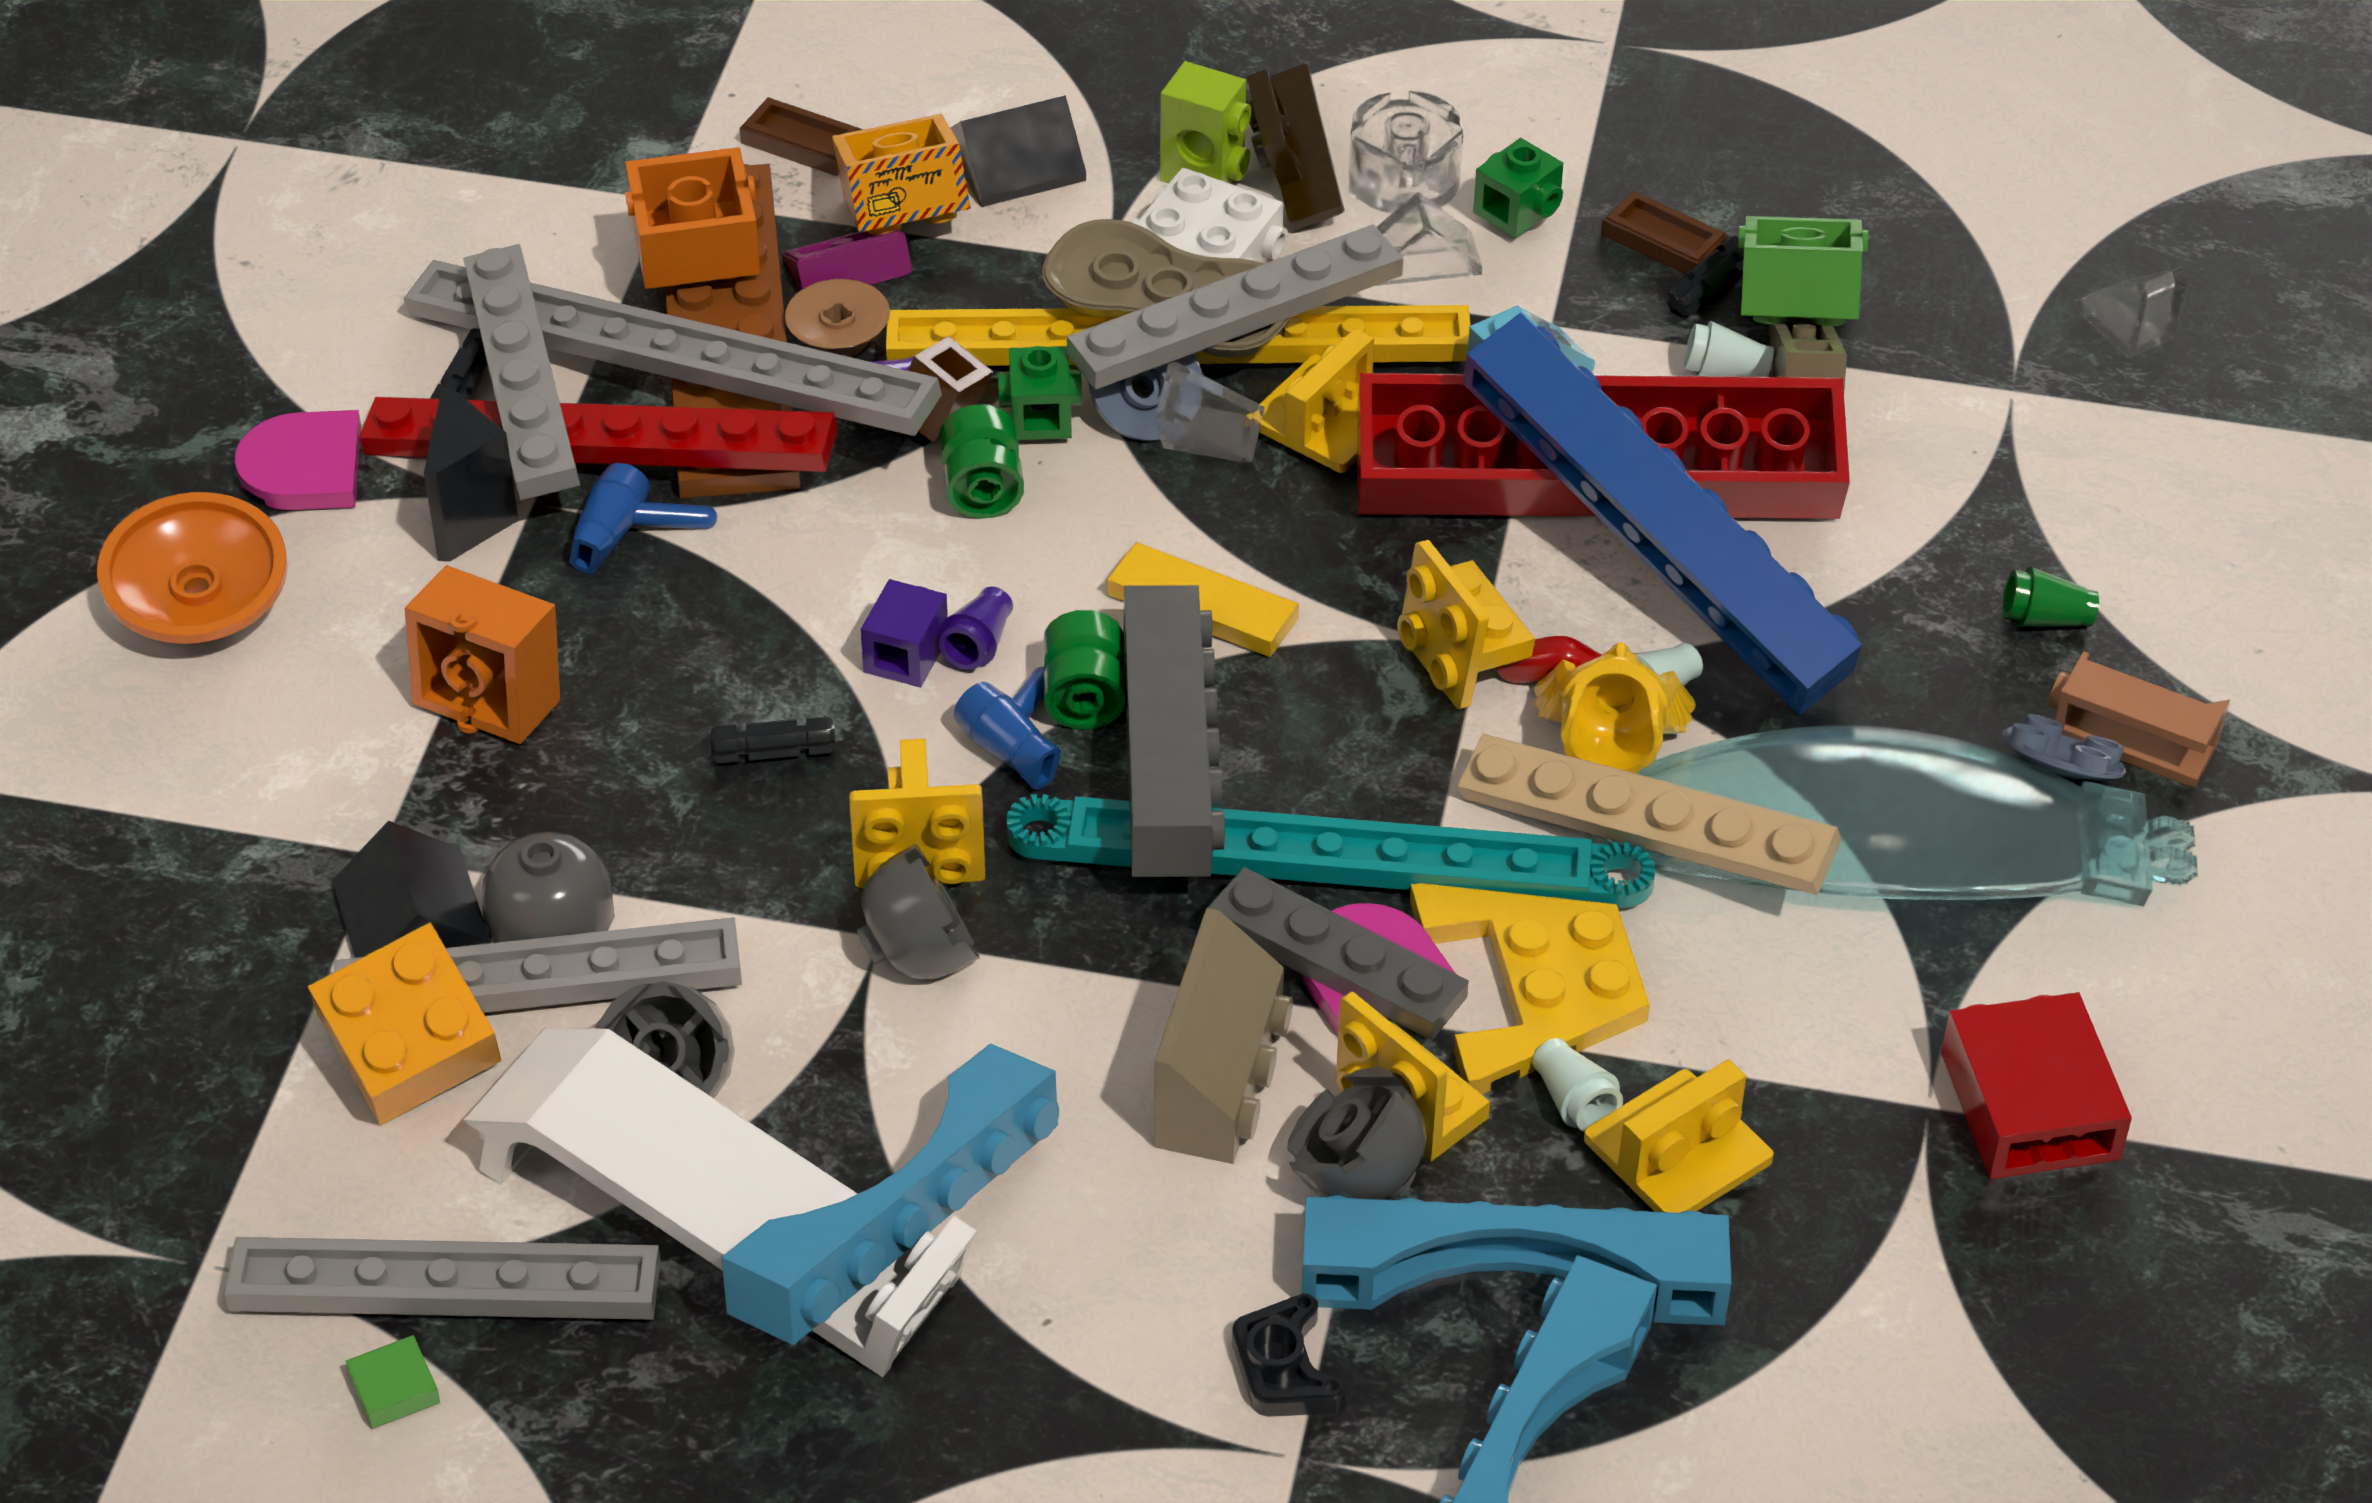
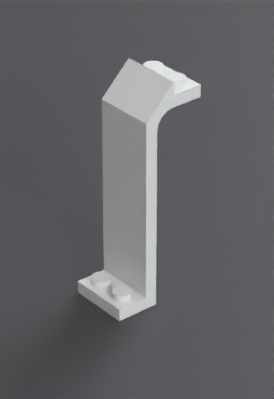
M545 1027L463 1119L464 1122L480 1132L479 1139L484 1142L479 1170L500 1185L535 1146L721 1270H723L722 1256L769 1219L806 1213L844 1201L857 1194L610 1029ZM953 1215L938 1236L927 1231L915 1247L905 1252L881 1272L874 1282L864 1286L834 1311L827 1321L819 1324L812 1331L881 1377H884L891 1368L893 1360L946 1291L953 1287L960 1278L977 1230Z

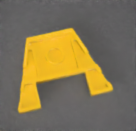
M1425 883L1411 884L1410 904L1414 918L1435 944L1490 937L1517 1026L1455 1034L1453 1052L1460 1076L1479 1093L1484 1094L1491 1091V1082L1513 1072L1520 1078L1536 1071L1532 1063L1533 1056L1536 1050L1550 1039H1563L1573 1050L1579 1052L1648 1021L1650 1003L1617 904Z

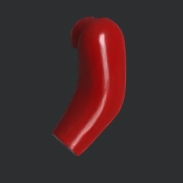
M1550 636L1535 639L1532 657L1495 668L1500 677L1510 683H1532L1543 679L1562 660L1574 663L1575 668L1586 662L1601 657L1602 654L1574 638Z

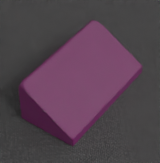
M898 229L880 235H871L868 231L855 232L784 251L785 254H782L783 262L799 291L814 283L830 279H851L872 285L902 277L912 272L905 233Z

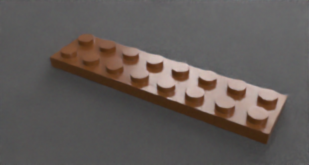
M744 164L746 176H753L756 200H753L752 204L757 224L761 274L741 276L734 279H718L681 284L674 287L665 286L667 314L787 342L770 164ZM672 378L673 407L793 411L791 406ZM677 466L680 498L800 489L799 471Z

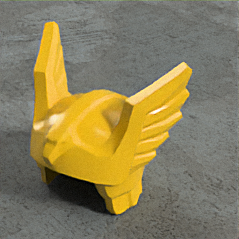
M1622 642L1614 644L1601 657L1586 662L1575 668L1574 663L1562 660L1534 687V693L1537 696L1534 705L1540 710L1538 717L1561 723V740L1567 756L1635 774L1655 761L1662 746L1663 734L1686 733V725L1692 722L1691 713L1696 706L1694 699L1682 685L1674 671L1664 672L1659 676L1655 671L1641 663L1630 651L1629 647Z

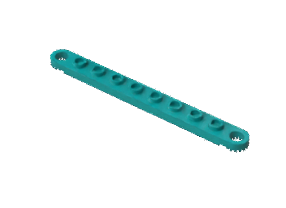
M1031 794L1030 799L1027 800L1023 797L1019 799V804L1014 803L1011 805V811L1007 813V840L1015 852L1027 858L1131 867L1129 801L1076 796L1074 801L1060 800L1056 797L1049 799V795L1043 794L1042 798H1037V794ZM1212 808V810H1224L1225 844L1224 850H1212L1211 874L1236 876L1245 867L1270 879L1411 890V884L1425 883L1617 904L1618 908L1634 907L1645 902L1652 894L1656 872L1654 859H1650L1648 851L1643 853L1642 847L1636 845L1635 848L1630 847L1631 843L1624 842V846H1619L1618 842L1606 845L1594 844L1592 839ZM1039 820L1047 821L1054 825L1053 831L1051 829L1047 830L1048 835L1040 832V836H1036L1034 831L1029 835V830L1023 829L1026 824ZM1619 868L1627 869L1634 872L1639 878H1634L1633 883L1630 880H1626V885H1622V880H1618V884H1616L1613 877L1608 880L1609 875L1607 872Z

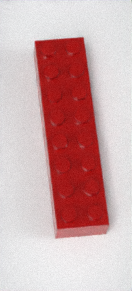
M1360 373L1357 401L1358 514L1596 516L1463 384L1464 374ZM1594 375L1599 381L1602 391L1618 407L1623 406L1631 410L1641 422L1644 432L1660 448L1666 447L1679 457L1686 473L1703 490L1710 489L1722 499L1727 507L1728 514L1732 518L1840 519L1850 484L1843 378Z

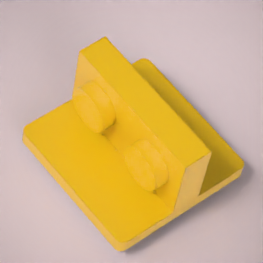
M1354 328L1337 345L1329 346L1322 356L1318 354L1310 356L1249 413L1248 426L1339 473L1346 472L1357 461L1360 373H1373L1374 337Z
M1429 540L1415 544L1411 568L1408 570L1406 577L1407 589L1402 615L1398 618L1399 637L1405 648L1413 651L1429 672L1436 688L1443 690L1458 710L1471 706L1478 672L1532 657L1535 637L1473 560L1449 566Z
M926 738L900 740L901 766L888 767L889 789L852 791L849 794L855 885L859 888H864V885L876 868L913 844L919 846L931 865L925 868L931 880L935 878L938 882L941 881L946 884L984 880L985 854L982 787L978 784L929 787Z
M1729 1058L1699 1077H1696L1688 1069L1678 1071L1587 1127L1584 1135V1142L1654 1212L1679 1213L1683 1211H1698L1770 1166L1774 1155L1773 1150L1740 1119L1747 1075Z

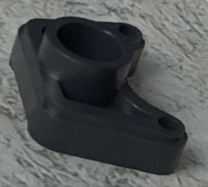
M1309 1294L1296 1295L1243 1315L1234 1322L1232 1327V1347L1236 1354L1250 1404L1254 1411L1260 1415L1273 1417L1335 1414L1340 1412L1345 1406L1346 1386L1344 1382L1339 1378L1322 1373L1314 1368L1304 1345V1337L1318 1321V1302Z

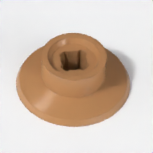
M830 279L814 283L799 291L788 303L785 311V321L791 333L799 341L813 347V349L852 357L862 352L868 342L881 333L889 319L890 308L885 296L878 289L867 283L851 279Z

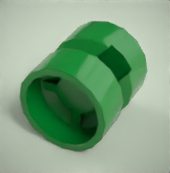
M986 404L968 405L954 411L944 420L939 430L946 493L949 503L954 510L964 516L977 519L994 518L1009 512L1019 504L1024 494V479L1014 421L1007 412L999 407Z
M1075 610L1061 614L1051 621L1044 632V703L1046 711L1059 724L1074 729H1096L1110 724L1121 715L1125 708V675L1123 673L1124 632L1119 623L1107 614L1093 610Z

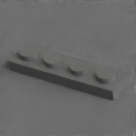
M1245 867L1208 907L1220 910L1276 961L1344 996L1350 992L1356 993L1381 1015L1430 1040L1436 1037L1467 999L1469 980Z

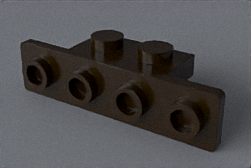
M1303 64L1270 76L1268 69L1248 75L1247 80L1252 99L1246 100V104L1251 106L1249 124L1253 133L1260 132V134L1251 137L1252 144L1261 168L1264 169L1271 166L1281 188L1291 228L1297 230L1342 214L1345 208L1308 65Z

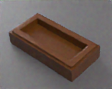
M767 97L739 128L741 144L834 176H838L839 171L832 136L864 130Z
M1634 190L1602 219L1601 235L1684 274H1687L1713 250H1717L1716 247L1729 236V234Z

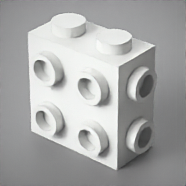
M1183 167L1167 186L1163 185L1158 189L1152 205L1143 216L1132 221V223L1155 233L1174 247L1193 254L1207 257L1248 259L1264 264L1270 262L1271 259L1276 260L1281 256L1288 237V231L1283 227V202Z

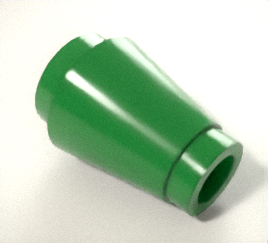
M2028 567L2025 572L2013 570L2005 586L2002 613L2005 619L2016 620L2018 627H2092L2098 613L2099 593L2033 567Z

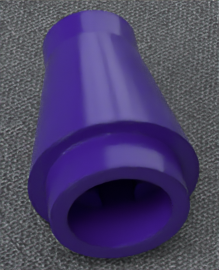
M994 586L984 588L976 598L942 622L940 626L939 648L949 663L960 669L971 670L992 661L1007 618L1013 610L1012 599L1004 590Z

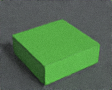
M414 1335L345 1360L349 1378L372 1429L440 1403L438 1388Z

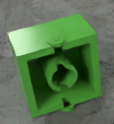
M1746 216L1745 226H1739L1738 248H1744L1741 315L1753 316L1754 321L1763 324L1784 323L1788 320V317L1811 318V321L1817 325L1839 326L1845 324L1847 319H1859L1863 252H1868V229L1862 230V220Z

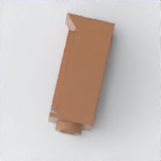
M2084 651L2071 674L2064 671L2060 672L2051 691L2048 706L2057 709L2055 721L2064 726L2062 734L2083 742L2086 741L2088 735L2110 739L2124 747L2121 761L2187 786L2196 787L2219 744L2230 699L2206 704L2089 661V653Z

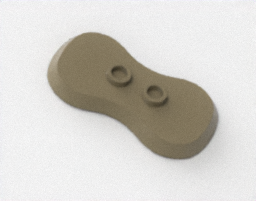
M1099 219L1081 223L1066 232L1049 251L1043 265L1042 276L1048 289L1071 310L1090 316L1118 318L1263 265L1264 263L1248 259L1218 258L1193 254L1174 247L1150 230L1132 222ZM1290 318L1201 351L1229 358L1253 355L1263 349L1284 328Z

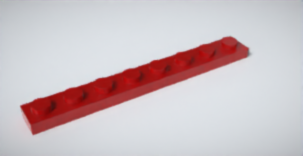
M375 397L359 436L364 455L427 457L439 399ZM467 400L503 429L497 401ZM560 403L575 463H624L628 465L826 472L838 431L834 412Z

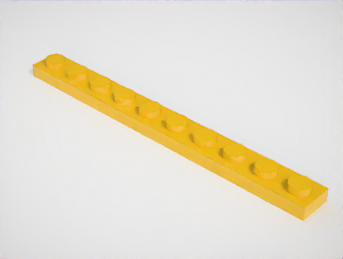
M1469 305L1319 306L1290 317L1284 328L1263 349L1253 355L1229 358L1211 355L1203 351L1193 354L1199 364L1304 363L1314 354L1322 356L1329 346L1337 345L1356 328L1374 337L1373 362L1466 361L1469 326H1471ZM1070 308L890 310L887 321L886 356L887 360L910 358L950 336L985 366L1009 365V348L1067 346V336L1115 318L1085 315ZM1069 357V365H1075Z

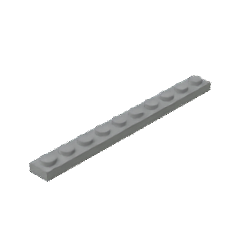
M432 260L404 297L409 314L467 329H479L466 268ZM530 282L546 348L812 412H834L837 418L912 436L917 434L942 396L939 381L936 377Z

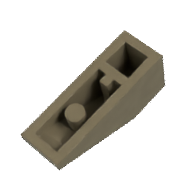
M1788 317V320L1784 323L1769 324L1770 345L1774 347L1772 361L1774 377L1843 378L1845 390L1847 353L1833 326L1817 325L1811 321V318Z

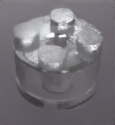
M1409 91L1408 99L1390 100L1391 92L1379 94L1362 103L1353 114L1350 133L1349 193L1355 199L1361 200L1376 210L1393 214L1395 219L1400 222L1418 223L1424 220L1426 213L1439 209L1450 202L1459 190L1463 149V129L1460 126V116L1457 110L1447 101L1428 93Z

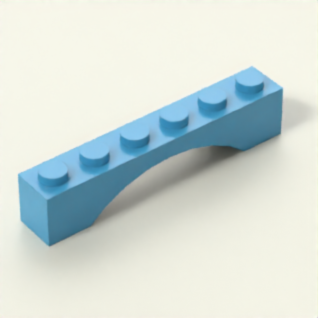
M991 1043L948 1076V1099L942 1120L928 1143L904 1167L876 1186L844 1201L802 1214L769 1219L722 1256L727 1314L791 1345H795L816 1326L827 1321L834 1311L864 1286L874 1282L881 1272L905 1252L915 1247L927 1231L931 1232L952 1213L963 1208L970 1198L998 1175L1005 1173L1017 1159L1040 1140L1047 1138L1058 1126L1059 1118L1056 1071Z
M1340 1195L1330 1197L1306 1196L1301 1294L1313 1296L1318 1302V1307L1372 1310L1395 1295L1435 1279L1469 1272L1513 1270L1553 1275L1565 1279L1577 1255L1657 1284L1652 1318L1654 1323L1725 1326L1731 1290L1729 1215L1703 1214L1697 1211H1683L1679 1213L1633 1211L1627 1208H1612L1609 1210L1563 1208L1551 1204L1535 1207L1493 1205L1483 1201L1446 1203L1423 1202L1414 1198L1378 1200L1346 1198Z
M1577 1255L1565 1280L1557 1277L1552 1280L1541 1308L1540 1315L1545 1320L1538 1333L1532 1330H1528L1525 1333L1514 1361V1370L1518 1371V1374L1510 1387L1501 1383L1493 1396L1486 1418V1424L1491 1427L1484 1441L1473 1438L1466 1449L1458 1474V1479L1463 1481L1455 1497L1445 1494L1439 1503H1509L1508 1496L1518 1468L1537 1438L1565 1411L1594 1392L1627 1378L1652 1325L1657 1284Z

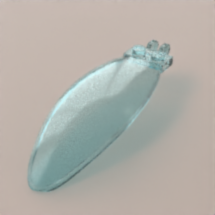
M1819 726L1775 730L1725 739L1674 753L1655 760L1652 764L1636 773L1838 827L1842 841L1819 891L1822 894L1912 900H1983L2049 896L2081 891V894L2143 907L2153 891L2152 881L2160 883L2170 882L2172 885L2179 884L2180 886L2183 883L2188 884L2194 877H2198L2197 856H2194L2192 852H2187L2192 847H2195L2194 825H2190L2189 821L2184 822L2183 819L2178 821L2175 817L2165 815L2147 821L2144 793L2083 781L2081 787L2054 773L2005 753L1934 734L1865 726ZM1583 832L1585 837L1592 839L1594 844L1612 845V842H1618L1619 846H1624L1623 842ZM1642 848L1643 853L1649 852L1650 859H1654L1655 868L1744 884L1796 890Z

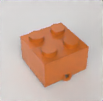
M740 147L625 161L628 192H625L626 205L628 207V215L632 218L645 289L665 286L674 287L681 284L718 279H734L741 276L761 274L757 224L752 201L756 200L753 176H746Z
M446 565L404 608L412 704L457 720V727L463 733H475L481 729L521 744L559 703L560 684L555 604ZM468 716H471L470 725L465 724V722L468 720Z

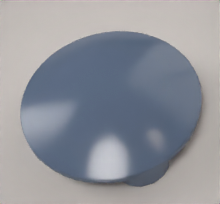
M2028 714L2024 724L2015 723L2012 727L2002 731V740L2017 754L2040 769L2054 775L2070 779L2108 780L2122 778L2126 773V769L2120 761L2124 750L2121 744L2095 735H2088L2085 742L2062 734L2064 726L2053 719Z

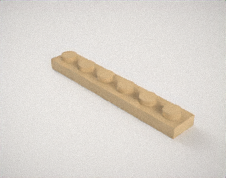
M1482 733L1457 786L1465 800L1619 842L1631 843L1630 845H1638L1652 851L1818 895L1842 841L1836 826Z

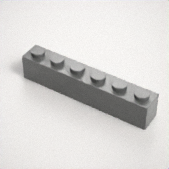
M1124 585V674L1132 877L1211 876L1212 850H1224L1225 844L1224 810H1212V808L1222 807L1221 768H1209V766H1219L1220 756L1219 728H1207V726L1217 725V689L1205 688V686H1214L1215 656L1214 649H1202L1212 648V610H1200L1199 585Z

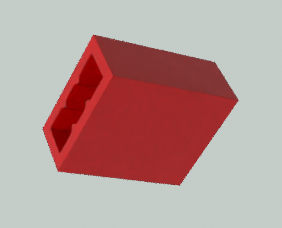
M2080 992L2054 996L2038 995L2026 1000L1991 1005L1974 1004L1963 1009L1949 1011L1941 1055L1990 1180L2121 1160L2132 1116Z

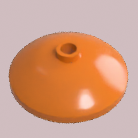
M191 492L155 500L124 518L113 529L103 544L98 558L97 578L105 605L111 614L130 630L144 637L162 642L180 644L200 643L234 634L251 625L266 613L283 589L287 576L288 561L285 544L279 529L260 509L239 498L224 494Z

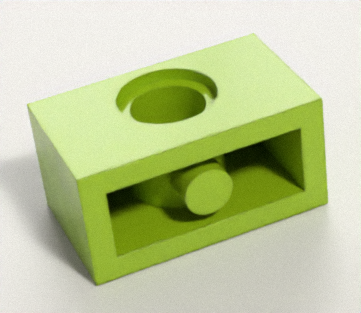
M1187 61L1183 62L1161 92L1160 181L1170 183L1182 167L1229 184H1233L1235 180H1242L1250 161V150L1245 148V132L1251 118V106L1246 104V79Z

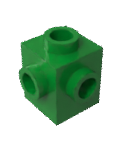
M1520 137L1501 152L1492 154L1484 164L1476 169L1473 213L1517 238L1543 218L1552 216L1560 206L1563 198L1561 187L1564 162Z
M1067 346L1009 348L1010 372L998 373L999 408H1011V418L1016 425L1017 439L1072 438L1071 406H1082V376L1080 370H1070Z

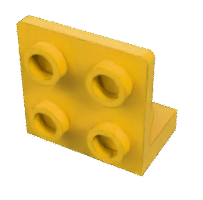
M1350 992L1340 999L1336 1083L1341 1091L1353 1086L1345 1076L1356 1070L1375 1066L1390 1070L1408 1089L1424 1115L1427 1138L1423 1156L1430 1162L1489 1119L1490 1101L1395 1023L1392 1024L1354 992Z

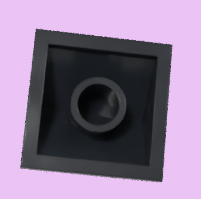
M1066 95L963 120L950 127L960 146L965 179L981 207L1087 181L1086 169Z
M441 389L424 469V478L438 561L450 562L516 523L519 519L506 432L454 389Z
M387 821L332 880L354 958L365 957L430 922L445 948L491 943L461 850L454 845Z

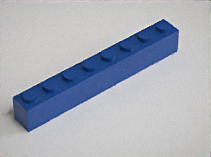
M1520 312L1467 353L1463 384L1799 716L1854 672L1862 644L1858 641L1857 633L1851 624L1840 615H1832L1815 599L1813 590L1804 578L1797 573L1787 572L1771 556L1768 545L1757 533L1751 530L1745 531L1728 514L1725 503L1714 491L1710 489L1703 490L1686 473L1682 461L1673 451L1666 447L1660 448L1644 432L1641 422L1631 410L1623 406L1618 407L1602 391L1599 381L1590 370L1583 366L1577 367L1560 351L1557 340L1550 331L1543 326L1536 327Z

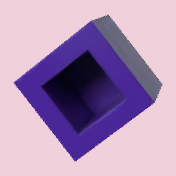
M889 579L860 629L863 673L921 688L941 653L939 635L940 626L948 617L947 594Z

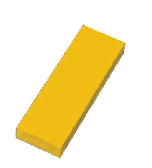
M1135 542L1107 579V595L1124 601V585H1199L1200 610H1212V635L1268 657L1273 655L1299 619V603L1139 542Z

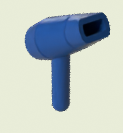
M624 463L611 464L597 479L588 494L575 529L569 563L582 572L594 574L632 526L710 529L717 522V513L712 507L707 505L646 502L650 492V483L646 476L631 465Z
M1044 666L1036 668L1013 698L989 682L976 683L959 698L953 714L955 721L975 744L1013 768L1035 790L1045 787L1054 779L1061 754V749L1042 736L1029 719L1044 699Z

